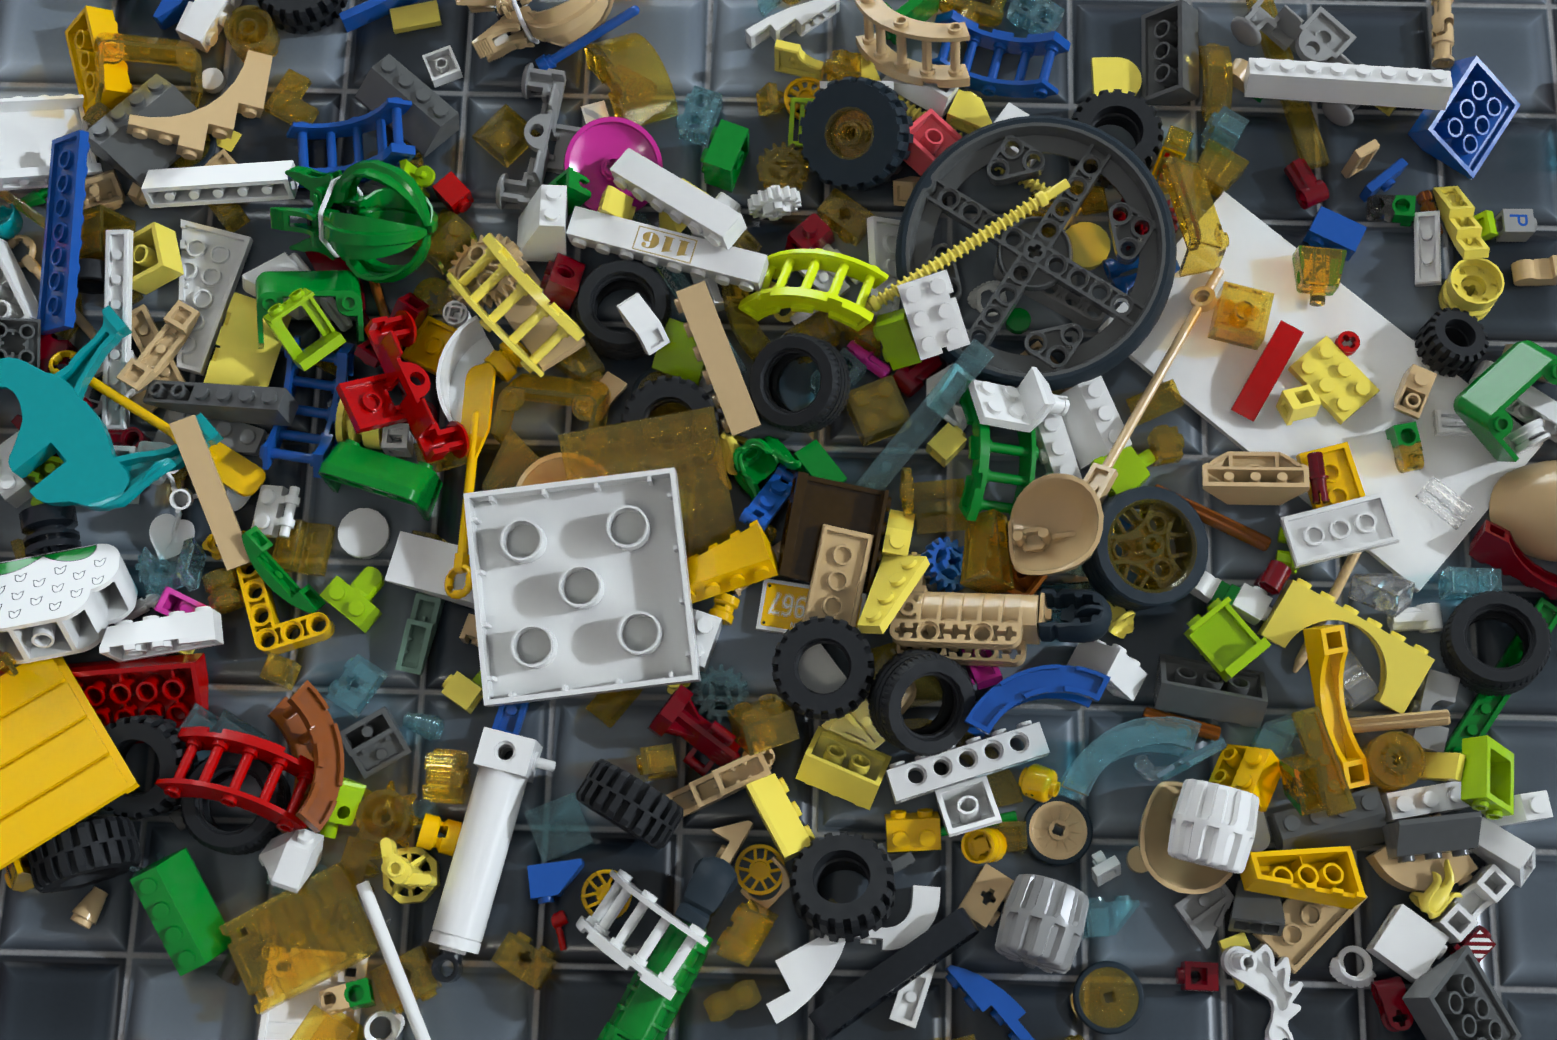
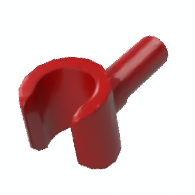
M560 910L552 915L551 923L557 933L560 951L567 950L562 926L568 924L569 921L564 911Z

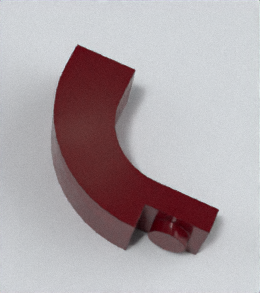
M409 292L397 299L389 318L395 317L396 312L399 310H406L414 318L418 331L430 305ZM369 339L357 346L354 355L374 368L381 366ZM400 343V347L403 351L405 347Z

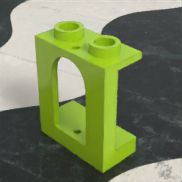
M299 288L289 295L288 300L282 304L277 303L270 307L267 311L268 314L263 317L295 365L303 371L308 370L346 342L342 334L334 329L313 298L315 295L313 291L307 288ZM300 305L322 335L321 338L304 350H301L282 321L284 316Z

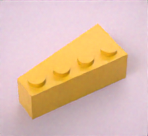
M1351 846L1250 852L1245 870L1240 874L1245 891L1351 910L1366 899Z

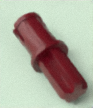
M1309 453L1307 460L1313 498L1312 504H1321L1320 493L1323 504L1328 503L1330 499L1326 480L1329 479V476L1325 474L1323 453Z

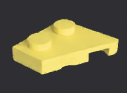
M867 699L855 711L846 714L845 717L830 719V721H826L821 725L826 730L840 734L844 738L856 741L872 750H875L886 741L873 726L869 714L870 710L868 709L870 703H868Z

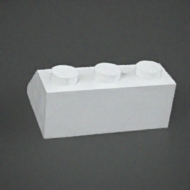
M1102 376L1079 383L1060 394L1067 396V400L1070 402L1068 412L1062 416L1080 470L1089 467L1094 459L1107 456L1124 427ZM1130 438L1124 448L1132 445Z

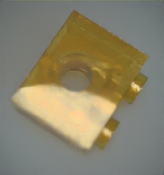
M418 946L400 955L399 959L403 969H408L411 973L409 984L415 1000L421 998L422 1002L436 996V990L441 988L442 985L432 974V962L425 947ZM386 963L369 971L386 1011H396L397 1015L405 1012Z

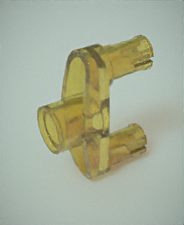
M940 0L939 10L943 13L955 10L964 17L979 23V26L995 27L1000 25L1003 20V9L1007 0H991L990 5L973 0Z

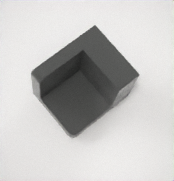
M886 841L877 844L878 849L883 848L886 852L888 861H891L894 874L916 862L911 851L887 852Z

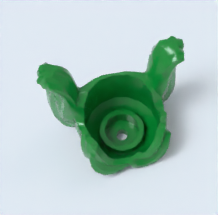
M766 436L763 439L751 438L742 447H738L733 454L734 468L737 472V475H734L744 491L749 494L752 501L761 491L758 483L767 478L776 469L779 462L791 470H796L802 466L800 460L793 458L784 444L771 436Z

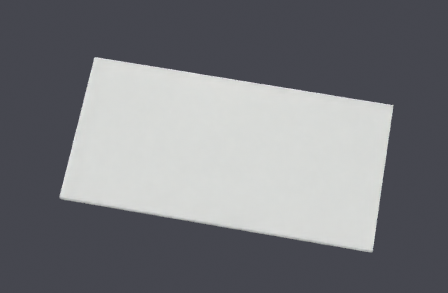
M1224 191L1176 244V260L1179 263L1180 270L1174 275L1173 286L1167 304L1148 337L1128 357L1153 377L1192 309L1190 302L1191 292L1198 287L1205 286L1216 267L1223 269L1224 274L1214 290L1217 299L1216 305L1207 312H1201L1161 384L1245 452H1281L1297 461L1296 456L1300 453L1348 442L1365 496L1384 492L1400 539L1399 543L1366 552L1418 593L1489 509L1491 493L1499 479L1506 473L1525 466L1544 443L1518 454L1515 450V443L1510 442L1506 436L1503 440L1520 459L1516 462H1501L1491 455L1476 436H1434L1435 427H1433V421L1435 419L1432 417V412L1435 409H1454L1455 398L1469 386L1466 381L1457 375L1455 377H1449L1447 374L1442 376L1436 370L1434 371L1437 374L1418 420L1394 410L1396 391L1403 374L1412 364L1431 371L1430 366L1423 364L1422 357H1418L1415 341L1337 280L1335 281L1333 294L1330 296L1325 295L1330 288H1320L1322 295L1306 294L1310 288L1307 286L1314 284L1311 283V280L1306 286L1300 285L1303 293H1299L1296 289L1292 255H1306ZM1303 261V283L1306 277L1319 267L1316 263ZM1321 269L1316 274L1320 284L1315 285L1327 287L1329 273ZM1311 296L1322 297L1321 306H1311ZM1123 302L1116 311L1124 313L1128 310V305ZM1109 317L1098 329V333L1106 328L1114 318ZM1282 320L1304 333L1253 422L1230 409ZM1352 331L1356 333L1360 339V346L1348 358L1380 391L1341 425L1321 405L1316 416L1293 421L1292 425L1287 426L1277 410L1276 404L1282 390L1303 386L1288 371V368L1325 336H1328L1334 343L1342 332ZM1344 340V342L1342 343V345H1343L1344 347H1345V346H1349V347H1350V346L1352 345V342H1351V341L1346 342V341ZM1441 417V420H1461V418ZM1512 419L1513 428L1510 433L1522 427L1514 419ZM1416 421L1421 441L1412 446L1392 448L1391 441L1387 440L1385 430L1394 425ZM1442 427V428H1468V427ZM1307 492L1299 495L1301 499L1312 507Z

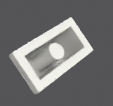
M1547 790L1514 795V815L1503 816L1500 820L1488 818L1487 820L1501 827L1551 818L1553 813Z

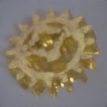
M782 142L781 147H777L773 143L771 151L765 148V156L759 155L758 160L760 164H757L758 180L764 181L763 187L766 189L772 185H779L780 188L789 186L790 189L794 187L802 189V181L807 182V173H810L808 160H804L801 154L803 149L801 148L796 151L794 143L790 147H786L785 142Z

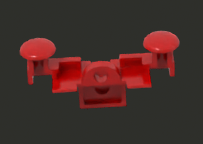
M399 310L396 312L395 317L388 318L383 316L371 319L364 330L383 368L384 374L339 383L336 387L356 434L408 422L426 463L442 460L448 452H452L457 458L466 456L470 445L469 436L464 426L458 421H450L446 429L440 430L424 398L430 390L431 383L428 374L419 365L412 362H402L400 358L403 354L400 343L404 347H410L416 341L417 327L414 318L406 310ZM410 377L419 379L421 385L412 383ZM400 380L407 395L400 405L394 406L388 391H392Z

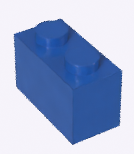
M1321 206L1314 216L1303 241L1309 243L1315 249H1323L1331 253L1337 259L1349 261L1356 252L1367 227Z

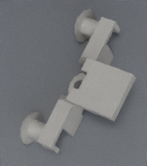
M1258 0L1247 12L1245 18L1235 17L1231 22L1233 35L1246 46H1256L1261 42V30L1284 51L1289 48L1295 54L1297 53L1302 61L1354 64L1342 53L1357 37L1321 6L1302 25L1304 20L1287 5L1273 18L1260 7L1265 0ZM1323 102L1322 109L1329 121L1339 126H1348L1354 120L1352 110L1355 111L1360 105Z
M528 63L524 68L521 80L523 97L529 99L532 91L542 93L543 103L540 114L533 116L524 128V137L527 145L537 154L536 158L530 157L527 172H524L522 181L509 179L507 173L499 177L495 196L496 205L501 210L504 209L506 202L517 203L520 210H524L539 187L543 185L546 172L561 174L564 171L566 149L573 136L581 127L557 124L567 81L565 71L550 68L547 70L536 69L533 63ZM535 128H540L544 131L539 137L530 135L531 131ZM549 137L551 141H556L553 155L549 153L548 149Z

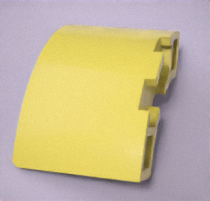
M234 292L226 312L224 325L221 326L215 344L220 346V348H215L203 383L269 387L282 344L263 318L264 349H258L255 298ZM288 314L282 318L287 329L292 318Z

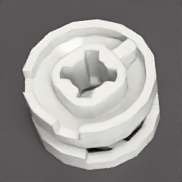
M1541 418L1525 424L1507 436L1510 442L1515 443V450L1518 454L1538 446L1551 437L1549 431H1545L1542 427L1544 423Z

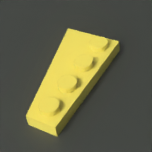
M927 556L882 557L857 624L861 633L884 634L930 565Z

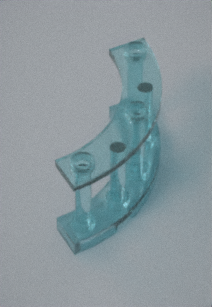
M1166 716L1144 717L1117 725L1096 738L1072 761L1059 780L1061 786L1058 795L1080 803L1082 796L1087 797L1096 779L1108 765L1130 755L1162 753L1181 758L1184 748L1188 750L1194 748L1202 723Z

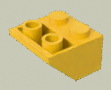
M1224 744L1208 782L1255 794L1259 797L1258 811L1266 812L1283 768L1279 766L1280 760L1271 749Z

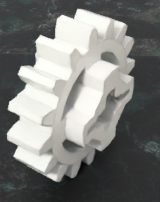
M772 185L764 191H757L758 194L750 195L751 198L747 199L749 215H752L753 218L760 217V220L769 218L770 221H775L785 215H791V212H797L798 207L802 206L800 192L796 188L790 189L789 186L780 188L779 185Z

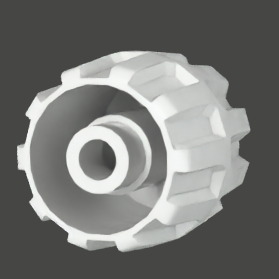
M1186 779L1182 785L1171 821L1168 855L1179 860L1235 874L1243 873L1255 838L1259 797L1253 793L1217 783Z

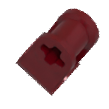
M1395 976L1371 982V992L1377 1004L1383 1026L1391 1032L1409 1029L1413 1024V1016L1402 999L1406 993V988L1401 977ZM1400 1015L1402 1021L1393 1022L1392 1017Z

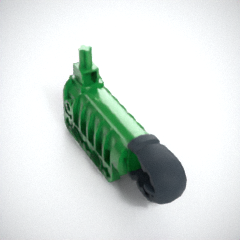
M714 856L698 860L685 892L684 902L679 905L674 916L683 921L687 926L690 927L693 923L706 932L711 924V917L718 912L728 894L733 892L737 886L738 879L734 868L724 859ZM670 924L646 960L648 962L646 967L657 975L660 972H664L684 942L687 934ZM705 934L704 937L709 942L706 947L696 942L673 978L674 983L672 985L676 987L677 992L671 1001L639 980L641 977L637 975L638 971L636 970L630 983L627 984V989L620 1002L617 1003L610 1021L606 1023L597 1040H664L707 958V951L714 939Z

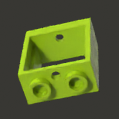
M1488 735L1463 738L1462 754L1466 755L1461 779V800L1471 806L1472 809L1481 811L1486 818L1491 820H1500L1503 816L1514 815V753Z

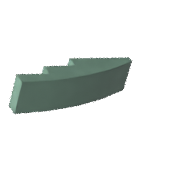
M422 592L416 593L411 616L407 618L395 670L422 675L445 603L444 599Z

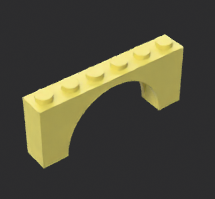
M1298 578L1297 581L1288 579L1273 605L1271 613L1257 634L1279 647L1286 648L1296 634L1318 622L1339 620L1355 626L1369 638L1380 662V682L1373 700L1398 714L1404 713L1435 659L1428 656L1430 651L1418 644H1415L1414 647L1404 642L1406 637L1395 631H1391L1390 634L1381 629L1383 625L1370 617L1367 620L1357 616L1359 611L1347 604L1343 607L1334 603L1336 598L1324 591H1321L1320 594L1311 590L1312 585L1301 578Z

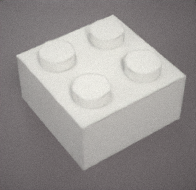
M450 45L422 55L435 88L463 78Z

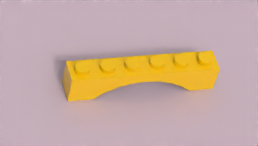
M1322 625L1303 629L1329 787L1348 790L1370 785L1366 757L1352 732L1345 707L1343 673L1348 647L1344 625Z

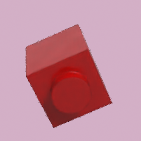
M452 171L432 186L436 197L455 217L459 213L466 212L474 202L470 190Z

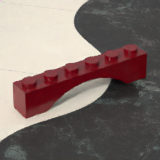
M1486 519L1470 542L1469 555L1478 563H1486L1496 568L1502 575H1510L1520 580L1526 587H1534L1544 592L1550 599L1557 600V575L1546 571L1531 561L1516 544L1509 530Z

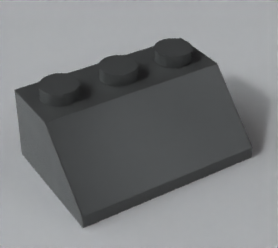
M1481 811L1398 820L1382 826L1388 859L1398 858V863L1415 861V856L1425 855V860L1442 858V853L1452 852V857L1469 855V850L1478 848L1482 820Z

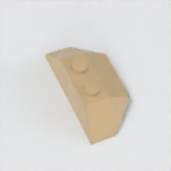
M1227 451L1214 458L1211 462L1202 465V489L1227 505H1282L1309 491V466L1300 464L1295 459L1281 452Z

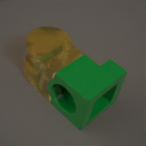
M1416 421L1394 425L1386 429L1387 440L1391 441L1398 471L1405 473L1423 469V449Z

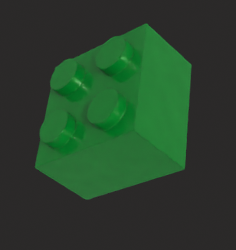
M721 119L718 127L714 126L712 129L709 148H704L700 161L703 162L701 172L704 173L706 184L732 192L750 151L749 129Z

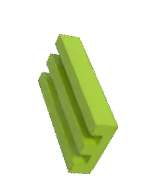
M791 97L788 148H803V144L799 143V137L798 141H793L795 103H800V124L801 117L805 115V104L808 101L813 102L814 98ZM799 126L798 134H802V126Z

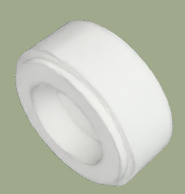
M207 68L200 74L199 82L206 92L218 93L225 87L226 79L219 69Z

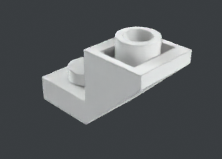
M635 293L616 306L626 326L635 332L646 354L650 356L670 343L661 322L639 293Z

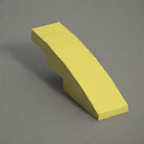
M1458 186L1433 188V195L1438 210H1440L1444 226L1463 259L1488 258L1490 248L1481 238L1482 227L1474 218L1475 207Z

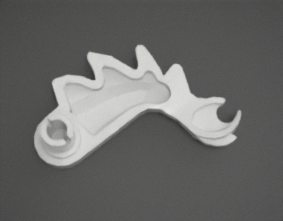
M1260 944L1253 951L1241 946L1226 948L1221 955L1223 970L1228 975L1264 996L1270 1003L1271 1016L1265 1029L1264 1039L1282 1040L1287 1038V1040H1294L1292 1033L1289 1031L1288 1022L1301 1010V1006L1294 1004L1293 1001L1301 991L1303 983L1295 981L1289 985L1291 973L1289 958L1282 956L1275 964L1273 952L1266 944Z

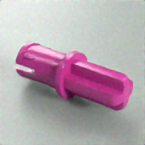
M854 340L849 342L847 345L849 349L845 348L844 350L845 355L860 363L862 369L867 368L881 379H886L889 376L892 368L874 356L875 353L873 351H867Z

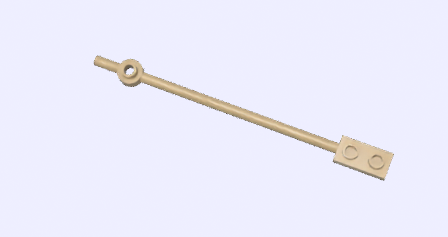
M1216 267L1206 285L1198 287L1191 292L1190 302L1192 309L1103 464L1093 462L1083 480L1095 490L1101 505L1118 477L1117 470L1112 467L1201 312H1207L1216 305L1217 299L1214 290L1224 274L1223 269Z

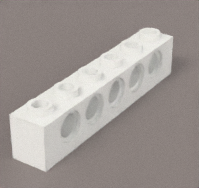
M1031 720L1017 724V729L1007 732L1006 728L992 732V737L982 740L981 736L966 740V745L956 748V745H953L951 749L933 756L918 755L915 757L916 761L905 764L904 760L890 764V769L886 770L885 775L895 804L933 793L937 789L987 776L1048 756L1050 751L1040 722L1032 724ZM1014 738L1020 739L1024 744V749L1021 751L1012 749L1010 740ZM989 746L995 747L999 753L998 758H988L985 755V748ZM963 754L970 755L973 759V765L971 767L962 766L959 762V757ZM938 762L946 764L948 773L938 775L934 771V764ZM913 770L919 771L923 776V780L920 783H912L908 778V773Z

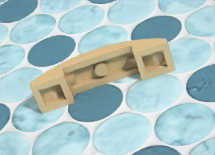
M178 300L163 318L166 324L137 360L131 358L116 378L136 391L143 389L151 383L180 351L191 334L200 316V312Z

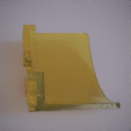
M630 33L588 44L584 47L588 70L592 71L602 84L607 83L611 90L608 96L613 106L615 117L631 120L641 126L678 115V105L668 73L655 49L643 36L638 33Z

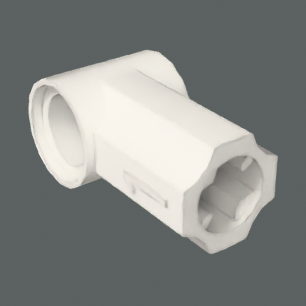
M1425 603L1416 607L1390 608L1387 614V626L1390 632L1419 630V633H1434L1442 631L1444 628L1440 604Z

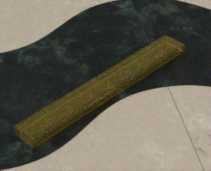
M1246 0L1248 9L1250 10L1258 0ZM1265 0L1260 6L1273 18L1278 15L1274 0ZM1260 30L1262 38L1260 44L1266 59L1294 60L1290 47L1284 51ZM1280 99L1300 158L1305 159L1310 169L1328 166L1330 160L1309 101Z

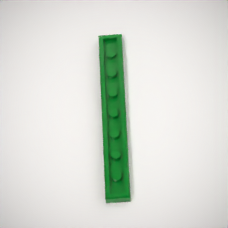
M1541 597L1533 607H1536L1541 612L1542 618H1545L1546 623H1548V629L1552 632L1557 624V607ZM1517 633L1496 663L1495 668H1508L1521 661L1523 646ZM1477 693L1447 739L1444 752L1462 754L1463 738L1485 736L1511 695L1488 696Z

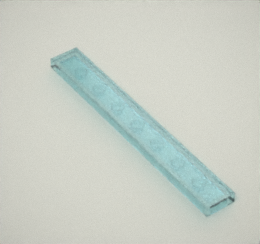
M974 338L854 485L884 490L965 392L971 381L979 375L995 354Z

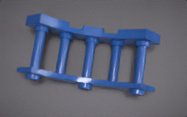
M955 10L936 16L935 23L965 22L970 41H966L967 48L962 64L966 65L970 76V86L966 88L979 91L985 96L998 95L1014 98L1045 99L1047 96L1058 94L1059 90L1048 82L1054 57L1060 53L1069 52L1071 44L1058 32L1028 34L1027 38H1017L1011 32L996 29L988 32L979 29V23L964 17ZM950 42L941 43L938 57L932 59V64L950 65V62L947 61ZM978 46L993 50L994 52L987 77L970 72ZM1005 53L1021 55L1014 81L997 79L1002 57ZM1045 55L1039 79L1024 81L1030 58Z
M399 97L387 98L375 110L359 117H352L349 120L332 123L293 122L286 133L287 138L297 139L298 160L301 167L311 168L309 167L307 139H326L328 167L312 168L324 173H333L341 170L343 174L348 167L364 160L362 134L376 130L378 154L366 160H380L400 168L399 161L407 159L410 162L416 155L415 146L404 143L402 115L411 108L412 101L403 100ZM392 123L394 143H390L387 147L386 125ZM353 136L354 162L349 165L338 166L336 138ZM363 177L360 183H365L372 180Z
M295 335L294 340L301 348V336ZM345 342L339 351H336V353L331 352L320 360L334 363L337 366L336 379L333 381L298 376L299 368L286 350H284V356L287 358L284 388L290 392L294 399L297 386L332 391L334 395L332 405L328 409L299 405L295 414L326 419L327 424L324 433L322 432L320 435L287 430L288 426L273 425L266 442L261 445L259 457L262 459L264 470L269 469L274 459L308 463L313 467V477L321 478L318 474L320 466L332 451L333 446L335 447L338 444L335 435V420L340 397L336 387L339 383L348 382V375L353 376L355 344ZM283 439L318 445L315 452L313 451L311 454L280 449Z
M1060 664L1042 665L1020 671L999 682L979 699L964 721L970 725L967 733L975 737L981 736V739H983L985 734L988 735L1003 714L1018 705L1034 700L1060 699L1089 708L1092 700L1095 702L1100 700L1111 677L1089 668Z

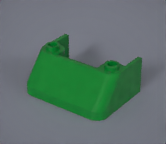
M347 270L267 271L257 277L255 288L258 349H264L263 317L268 314V309L277 303L282 304L283 298H289V295L299 288H307L313 291L315 294L313 298L336 297L337 310L344 316L355 317L357 346L364 342L360 284L358 277L353 272Z
M1532 341L1516 342L1454 400L1453 407L1456 414L1497 461L1516 462L1520 459L1503 440L1513 428V420L1505 409L1541 376L1548 383L1557 385V356Z
M346 439L345 442H339L322 462L318 474L333 492L338 493L341 484L413 505L423 519L427 521L430 520L443 485L437 473L432 470L433 466L426 462L418 461V464L360 447L358 442Z

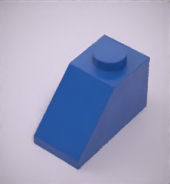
M580 858L527 866L530 899L538 900V904L554 903V898L561 897L583 869L584 860Z

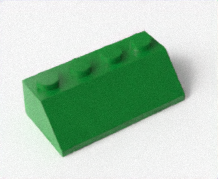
M186 847L135 871L129 879L180 976L205 965L235 944L231 932Z

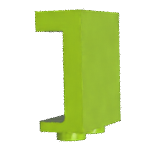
M1229 597L1223 601L1219 598L1206 607L1209 610L1206 615L1201 617L1197 614L1187 623L1189 629L1184 633L1225 682L1230 680L1271 646L1265 637L1260 640L1229 604L1232 600Z

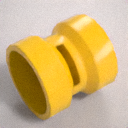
M727 593L714 596L715 604L708 614L722 618L723 625L731 626L734 620L733 612L738 608L740 600Z

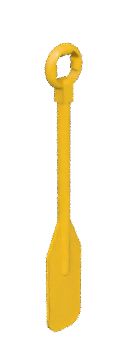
M64 350L54 354L49 360L48 368L50 373L55 374L60 371L58 368L54 369V365H58L64 357L72 359L77 352ZM93 377L89 386L167 434L177 444L167 422L96 377ZM219 442L217 445H212L209 448L223 485L241 496H251L265 482L266 474L261 467L228 446Z
M490 363L476 365L466 375L461 424L468 433L470 448L466 455L467 463L463 493L474 492L477 458L491 427L496 369ZM464 497L458 550L455 553L454 567L448 572L444 582L445 591L452 599L466 597L472 590ZM467 572L464 588L453 590V579L455 576Z

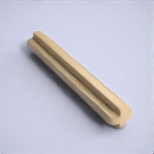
M1447 709L1348 718L1353 733L1443 726L1451 723L1450 712Z

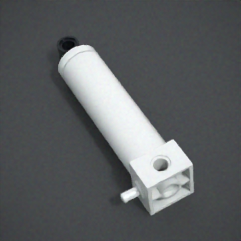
M487 727L483 728L473 763L478 767V772L432 927L433 931H431L428 941L440 945L439 955L434 959L431 967L433 976L440 982L452 983L461 977L463 973L462 960L466 952L479 954L480 942L483 940L527 782L533 783L537 768L551 772L555 770V761L540 758L543 747L535 739ZM508 751H513L512 757L504 760L505 754ZM449 960L453 963L454 970L450 976L446 977L442 974L441 967L444 962Z

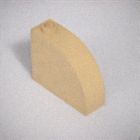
M1436 813V814L1430 815L1429 817L1441 816V814H1440V813ZM1386 845L1366 857L1372 868L1383 880L1407 892L1416 891L1424 893L1433 882L1432 871L1441 875L1443 882L1445 879V859L1449 860L1453 870L1454 884L1457 883L1459 886L1473 878L1471 873L1478 869L1469 855L1452 857V852L1442 853V858L1425 860V855L1415 856V861L1398 863V858L1388 859Z

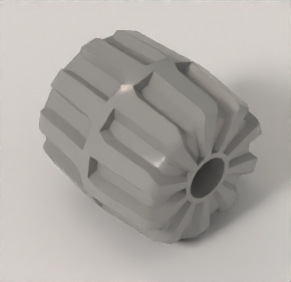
M1019 874L1013 882L1002 910L995 943L996 951L1009 960L1023 962L1026 967L1032 969L1037 966L1047 973L1066 974L1071 968L1083 937L1089 907L1088 896L1079 889L1056 879L1036 874Z

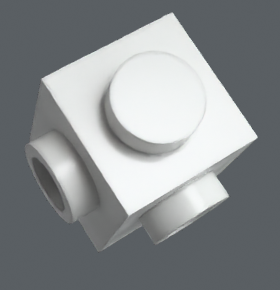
M1244 583L1240 587L1241 589L1231 606L1243 620L1255 626L1261 620L1265 622L1272 611L1269 604L1273 598L1268 596L1264 589L1258 586L1252 587Z

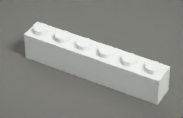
M630 148L610 168L614 177L613 182L619 189L623 191L625 189L629 190L639 201H647L656 211L667 213L674 222L678 224L682 222L694 234H702L707 237L708 241L716 247L720 245L729 250L747 229L742 214Z
M289 160L148 170L141 190L149 208L295 199L299 183L285 174L286 170L295 167L294 161Z

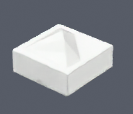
M604 100L581 106L586 124L599 118L609 117Z

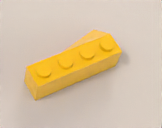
M758 520L749 524L750 528L742 532L739 530L730 534V539L718 544L715 542L708 546V551L701 555L696 553L687 558L692 604L778 576L775 552Z

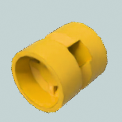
M502 341L499 344L500 350H493L484 361L485 363L492 364L496 369V375L507 383L517 374L516 368H523V366L520 364L522 359ZM518 342L517 344H518L529 356H531V354L529 353V351H528L520 342Z
M425 813L416 847L426 850L437 848L438 853L453 856L462 822L451 819L443 822L440 816ZM438 832L445 834V838L437 837Z
M991 827L966 832L961 841V850L964 857L975 864L997 862L1002 859L1007 849V842L1003 833Z

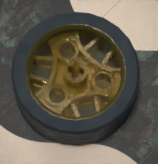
M1153 486L1132 488L1103 501L1101 506L1104 520L1100 542L1092 556L1082 564L1083 572L1090 585L1113 605L1129 610H1146L1173 604L1186 597L1199 583L1205 572L1208 560V538L1205 526L1196 510L1187 500L1175 492ZM1122 514L1133 524L1127 531H1125L1119 520ZM1151 519L1156 523V531L1150 527ZM1170 539H1174L1176 554L1173 555L1170 549ZM1117 544L1122 548L1121 557L1115 551ZM1156 564L1162 569L1161 576L1155 571ZM1129 570L1138 575L1134 584L1126 580ZM1145 583H1146L1148 589H1144V588H1143L1144 585H1145Z

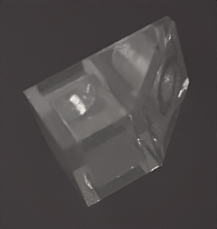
M1392 573L1354 574L1351 578L1348 598L1396 618L1411 605L1415 583Z

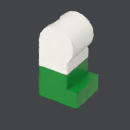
M1205 571L1197 586L1190 593L1209 605L1217 598L1223 601L1229 597L1232 600L1229 604L1232 605L1241 588L1234 584L1229 585Z

